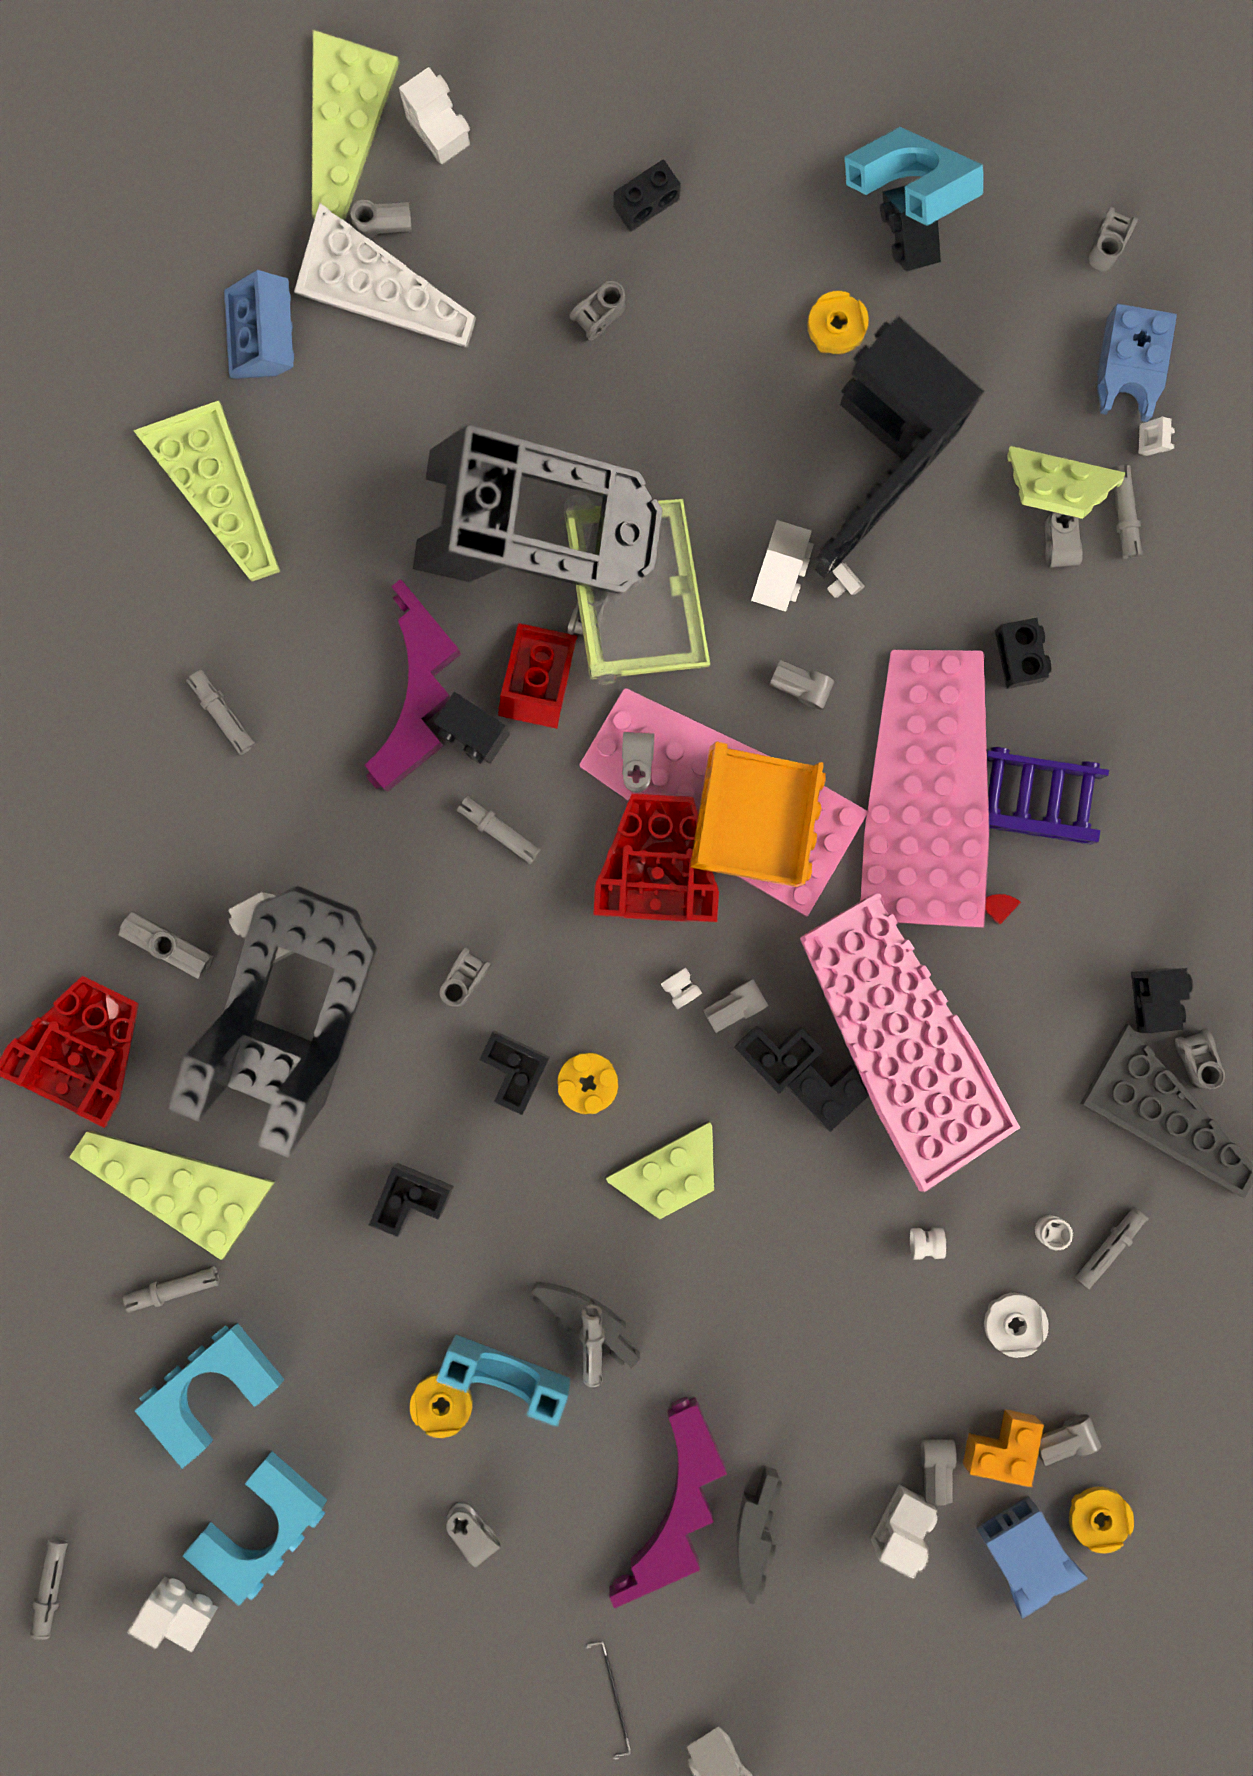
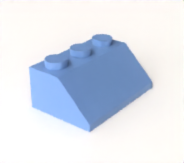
M256 270L224 290L229 378L233 379L278 376L294 367V352L292 349L293 325L290 316L291 295L288 278Z

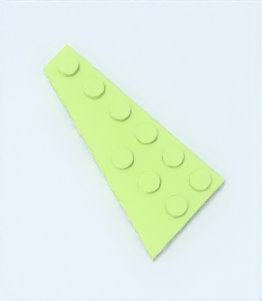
M219 400L133 430L252 582L280 572L226 415Z

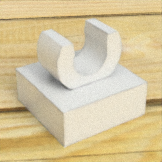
M1160 417L1139 424V454L1149 456L1174 449V445L1171 444V434H1174L1175 430L1171 427L1170 418Z
M841 563L832 571L838 580L827 589L834 598H838L846 590L851 595H856L865 586L845 563Z

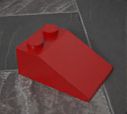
M518 623L501 691L498 716L555 729L558 728L577 635Z

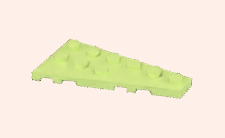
M313 30L312 215L315 219L319 203H321L329 211L345 221L399 61L396 56Z
M87 1131L69 1157L220 1260L226 1257L276 1182L254 1177L244 1172L221 1168L218 1165L178 1154L166 1153L156 1150V1148L126 1142V1140L94 1131Z

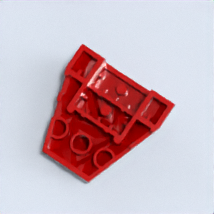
M631 794L601 873L595 883L593 915L675 922H717L719 889L717 882H715L713 871L690 867L698 821V812L693 797Z
M82 975L53 1002L54 1006L41 1018L37 1017L31 1023L32 1026L19 1038L15 1037L7 1045L0 1057V1077L105 1128L121 1100L139 1003Z

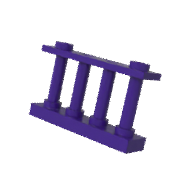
M992 747L991 751H987V761L992 762L988 789L989 829L1090 845L1099 842L1101 830L1091 829L1092 824L1089 823L1095 779L1109 776L1108 769L1100 768V764L1096 762L1083 761L1081 765L1013 755L1009 754V749ZM1005 764L1022 767L1016 812L1012 813V816L1000 814L1001 809H998ZM1035 769L1052 772L1047 813L1042 821L1031 819V814H1028ZM1065 774L1083 776L1077 819L1073 822L1072 826L1061 824V819L1058 818Z

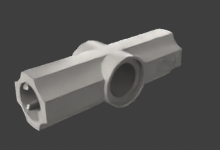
M131 912L120 926L119 936L150 952L155 958L163 959L197 979L203 977L212 963L214 956L181 939L178 934L169 932L134 912ZM167 937L172 943V948L167 954H164L160 944Z

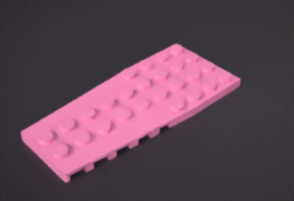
M892 650L890 654L868 804L869 812L865 824L860 901L872 894L879 893L881 895L879 900L888 914H893L898 923L984 928L989 853V801L987 786L985 658L983 651Z
M625 688L582 759L580 768L617 792L627 801H629L632 793L693 797L699 815L708 752L712 744L718 741L727 743L729 749L764 756L768 755ZM624 732L654 733L651 781L648 788L642 792H631L624 784L622 774ZM635 770L634 775L628 776L632 777L633 783H639L640 778H645V776H641L639 770ZM825 786L822 791H819L818 802L821 803V813L819 819L815 820L813 832L817 833V841L814 850L810 852L809 862L812 863L813 867L809 881H806V884L802 886L792 887L739 877L806 917L810 914L869 812Z
M876 893L804 934L800 940L875 1110L918 1190L926 1192L1014 1133L1020 1126L976 1044L958 1016L952 1015L946 1005L948 1000L941 990L935 988L929 978L931 974L927 967L919 963L912 952L914 949L909 939L905 940L896 927L897 920L893 914H888L879 900L881 895Z

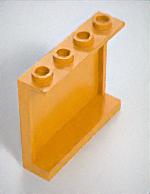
M716 741L712 744L708 752L690 867L792 887L806 884V881H809L813 867L812 863L809 862L810 852L814 850L817 841V833L813 832L815 820L819 819L821 813V803L818 802L819 791L823 790L826 781V773L822 772L824 763L818 762L815 765H809L729 749L728 744Z

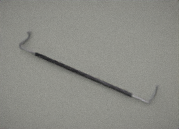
M601 1641V1642H598V1643H590V1644H587V1645H586V1648H591L590 1645H597V1644H602V1646H603V1650H604V1654H605V1660H606V1664H607V1668H608V1672H609V1676H610V1680H611V1684H612V1688H613V1692H614V1696H615V1700H616V1704H617V1708H618V1712H619V1716H620V1720H621V1724H622L624 1736H625V1738H626V1742H627V1746H628V1750H629L628 1753H622V1754H615V1755H614L613 1759H619V1757H616V1756L629 1755V1754L631 1753L630 1746H629V1742H628V1736H627V1732H626V1728H625V1724H624V1720H623V1716H622V1712H621V1708H620V1704H619V1700H618V1696H617V1692H616V1688H615V1684H614V1680H613V1676H612V1672H611V1668H610L608 1656H607V1654H606L604 1642Z

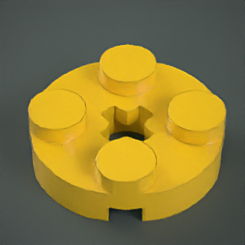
M845 291L828 292L817 300L810 311L807 322L810 338L820 352H829L831 354L850 352L862 343L869 324L868 312L865 305L860 300L857 301L851 297L850 293ZM834 316H838L841 321L845 320L846 324L842 325V329H836L830 324L833 322Z
M582 1053L570 1058L562 1066L557 1079L558 1093L565 1105L581 1114H596L607 1108L615 1099L618 1091V1076L612 1063L597 1053ZM589 1075L595 1077L593 1083L597 1086L594 1090L589 1088L585 1092L582 1090L583 1084L579 1080L581 1077L587 1078Z
M434 1373L418 1383L410 1400V1414L416 1426L419 1425L422 1430L426 1431L425 1434L434 1438H447L455 1435L465 1426L472 1412L473 1399L469 1388L467 1392L440 1383L437 1381L439 1373ZM439 1397H443L450 1404V1406L446 1407L444 1413H440L439 1408L433 1407V1403L437 1402Z
M1091 1487L1072 1498V1506L1069 1510V1524L1071 1531L1082 1545L1096 1553H1111L1124 1545L1123 1541L1126 1540L1128 1534L1131 1536L1134 1528L1133 1512L1129 1504L1117 1491L1107 1487ZM1101 1512L1105 1516H1109V1520L1104 1521L1103 1527H1099L1097 1522H1094V1518Z

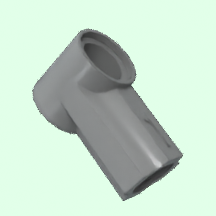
M359 200L351 207L350 214L353 228L366 238L372 239L380 233L412 232L409 202L374 204L369 200ZM362 217L372 218L366 223L359 221Z
M780 660L769 685L798 697L801 703L811 708L823 710L835 681L822 673L815 671L807 672Z
M752 979L732 990L730 995L705 1008L703 1012L715 1033L743 1017L746 1019L760 1012L769 1005L755 980Z
M1082 1414L1071 1417L1063 1423V1427L1042 1434L1038 1454L1045 1466L1072 1455L1086 1456L1101 1448L1090 1416Z
M922 1439L920 1456L921 1464L924 1468V1500L926 1503L934 1505L952 1503V1469L956 1467L955 1442L952 1439Z

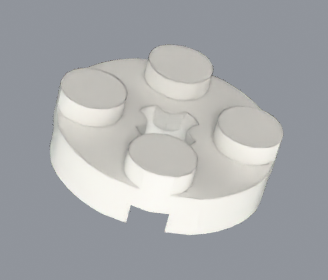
M1008 1293L992 1300L988 1305L984 1318L987 1338L996 1349L1010 1357L1021 1358L1033 1354L1048 1335L1049 1326L1045 1311L1034 1299L1021 1293ZM1014 1317H1017L1019 1321H1024V1326L1019 1327L1018 1333H1014L1013 1329L1008 1327L1009 1322H1012Z

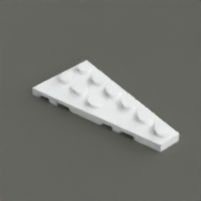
M319 203L294 291L297 295L468 348L476 320L473 314L447 295L441 293L429 284L428 281L415 274L402 262Z

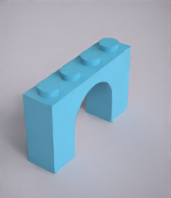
M902 127L845 156L847 186L865 195L895 179L908 176H922L905 186L906 216L926 226L983 195L982 164Z
M238 1323L231 1329L225 1325L211 1337L214 1343L209 1348L205 1349L203 1346H200L187 1357L191 1362L183 1370L177 1366L163 1378L167 1382L163 1387L158 1390L153 1386L139 1398L143 1404L135 1412L182 1469L213 1441V1438L194 1417L188 1405L187 1392L190 1382L195 1376L206 1372H216L227 1376L236 1384L254 1407L276 1390L285 1380Z
M455 1334L437 1381L467 1392L469 1385L475 1382L502 1388L517 1395L528 1404L527 1416L557 1427L568 1398L571 1378Z
M273 1451L252 1473L245 1484L274 1510L279 1523L277 1540L263 1549H245L234 1543L210 1522L183 1555L187 1561L238 1606L247 1597L252 1600L264 1586L260 1582L267 1573L273 1576L284 1563V1560L281 1558L288 1549L293 1552L305 1538L301 1533L306 1527L310 1525L314 1528L325 1515L322 1508L327 1499Z

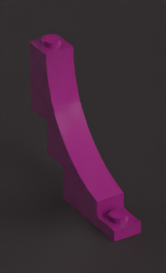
M401 579L391 587L396 593L393 600L403 612L409 609L406 614L398 619L408 655L409 673L406 699L401 715L389 738L380 750L364 765L369 771L365 776L376 789L382 786L387 792L443 747L442 743L425 722L439 712L450 698V695L434 676L461 655L458 647Z
M688 1397L678 1399L671 1404L672 1408L667 1409L678 1454L674 1492L664 1518L655 1533L631 1557V1570L634 1575L631 1577L629 1574L620 1576L613 1581V1585L609 1586V1598L614 1609L700 1571L699 1558L688 1534L714 1522L711 1508L701 1486L727 1475V1471L696 1397L690 1400Z

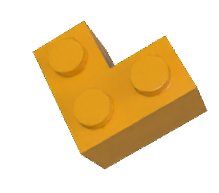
M1005 1409L999 1439L968 1433L963 1459L964 1467L970 1475L1032 1487L1044 1425L1035 1415Z

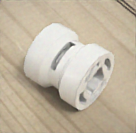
M686 967L661 983L665 992H670L672 995V1003L676 1009L681 1008L702 994L699 987L692 984L690 980L691 975Z
M1045 1215L1036 1223L1035 1235L1037 1239L1050 1249L1063 1250L1072 1242L1073 1232L1070 1225L1059 1217Z
M938 1227L932 1228L930 1231H923L921 1228H911L910 1250L912 1259L920 1260L925 1256H932L934 1259H945L946 1239L944 1229Z

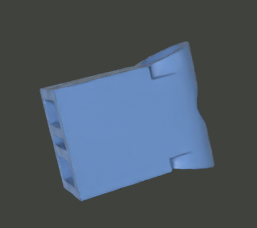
M1029 1496L977 1527L978 1532L1008 1580L1015 1606L1022 1619L1043 1607L1054 1596L1065 1593L1088 1579L1085 1573L1064 1552L1041 1511Z

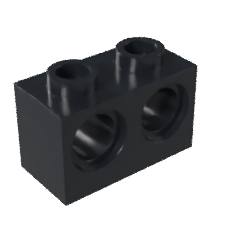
M663 159L614 191V209L631 232L680 200L681 183Z
M1032 618L1001 624L995 630L1006 688L1041 683L1049 678L1051 661L1049 656L1044 653L1045 631L1043 626L1038 624V619ZM1016 632L1026 634L1028 638L1027 645H1022L1016 640ZM1022 661H1028L1033 665L1034 673L1032 675L1026 674L1022 670Z

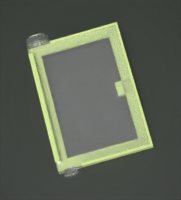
M589 494L570 496L563 501L569 547L595 554L601 506H595L594 497ZM683 499L658 501L663 511L655 569L639 579L621 594L576 585L590 679H598V684L600 685L614 683L618 676L703 668L710 665Z

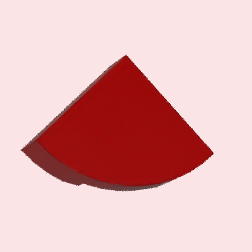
M991 895L986 897L985 913L1000 925L1021 902L1010 895Z

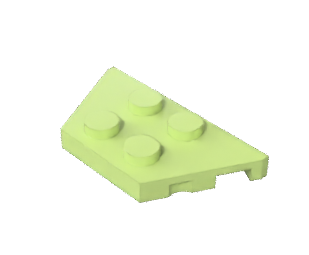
M1010 446L1007 456L1008 462H1012L1014 468L1013 478L1015 484L1020 489L1019 496L1022 505L1081 519L1092 511L1093 506L1105 500L1108 492L1115 486L1119 487L1122 485L1125 472Z
M710 1121L606 1177V1180L658 1219H662L714 1191L713 1134Z

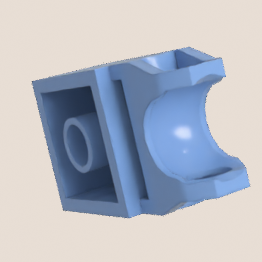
M1116 304L1106 320L1097 374L1099 375L1097 391L1100 400V414L1107 415L1118 393H1129L1138 402L1141 421L1148 422L1152 418L1156 401L1166 384L1177 314Z

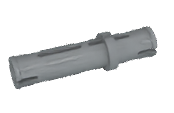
M1124 465L1112 468V470L1125 472L1122 485L1114 487L1119 523L1116 525L1117 533H1120L1123 559H1132L1143 555L1139 536L1141 521L1137 520L1131 466L1126 465L1124 469Z
M203 670L193 673L186 682L201 700L200 705L202 708L208 710L239 755H243L256 745L226 705L221 691H217L213 687Z
M467 796L462 801V805H459L457 812L475 823L480 832L485 831L528 862L529 865L532 864L542 850L495 817L496 813L490 810L488 812L472 800L471 797Z
M1133 1206L1117 1227L1113 1226L1109 1230L1111 1232L1110 1236L1074 1277L1091 1290V1287L1109 1268L1126 1245L1129 1247L1132 1245L1133 1241L1131 1239L1149 1219Z
M213 1266L209 1269L160 1284L156 1281L150 1283L147 1288L123 1294L124 1306L129 1304L125 1309L128 1313H132L135 1310L152 1305L159 1307L165 1301L219 1286V1274L215 1275L217 1269Z
M589 1305L585 1307V1310H582L583 1327L580 1330V1340L583 1343V1382L588 1387H597L603 1380L602 1343L605 1340V1331L602 1328L601 1308L596 1305Z
M49 1538L47 1541L48 1546L38 1597L33 1601L35 1612L29 1636L34 1639H48L51 1635L54 1611L59 1606L57 1595L68 1545L67 1539Z

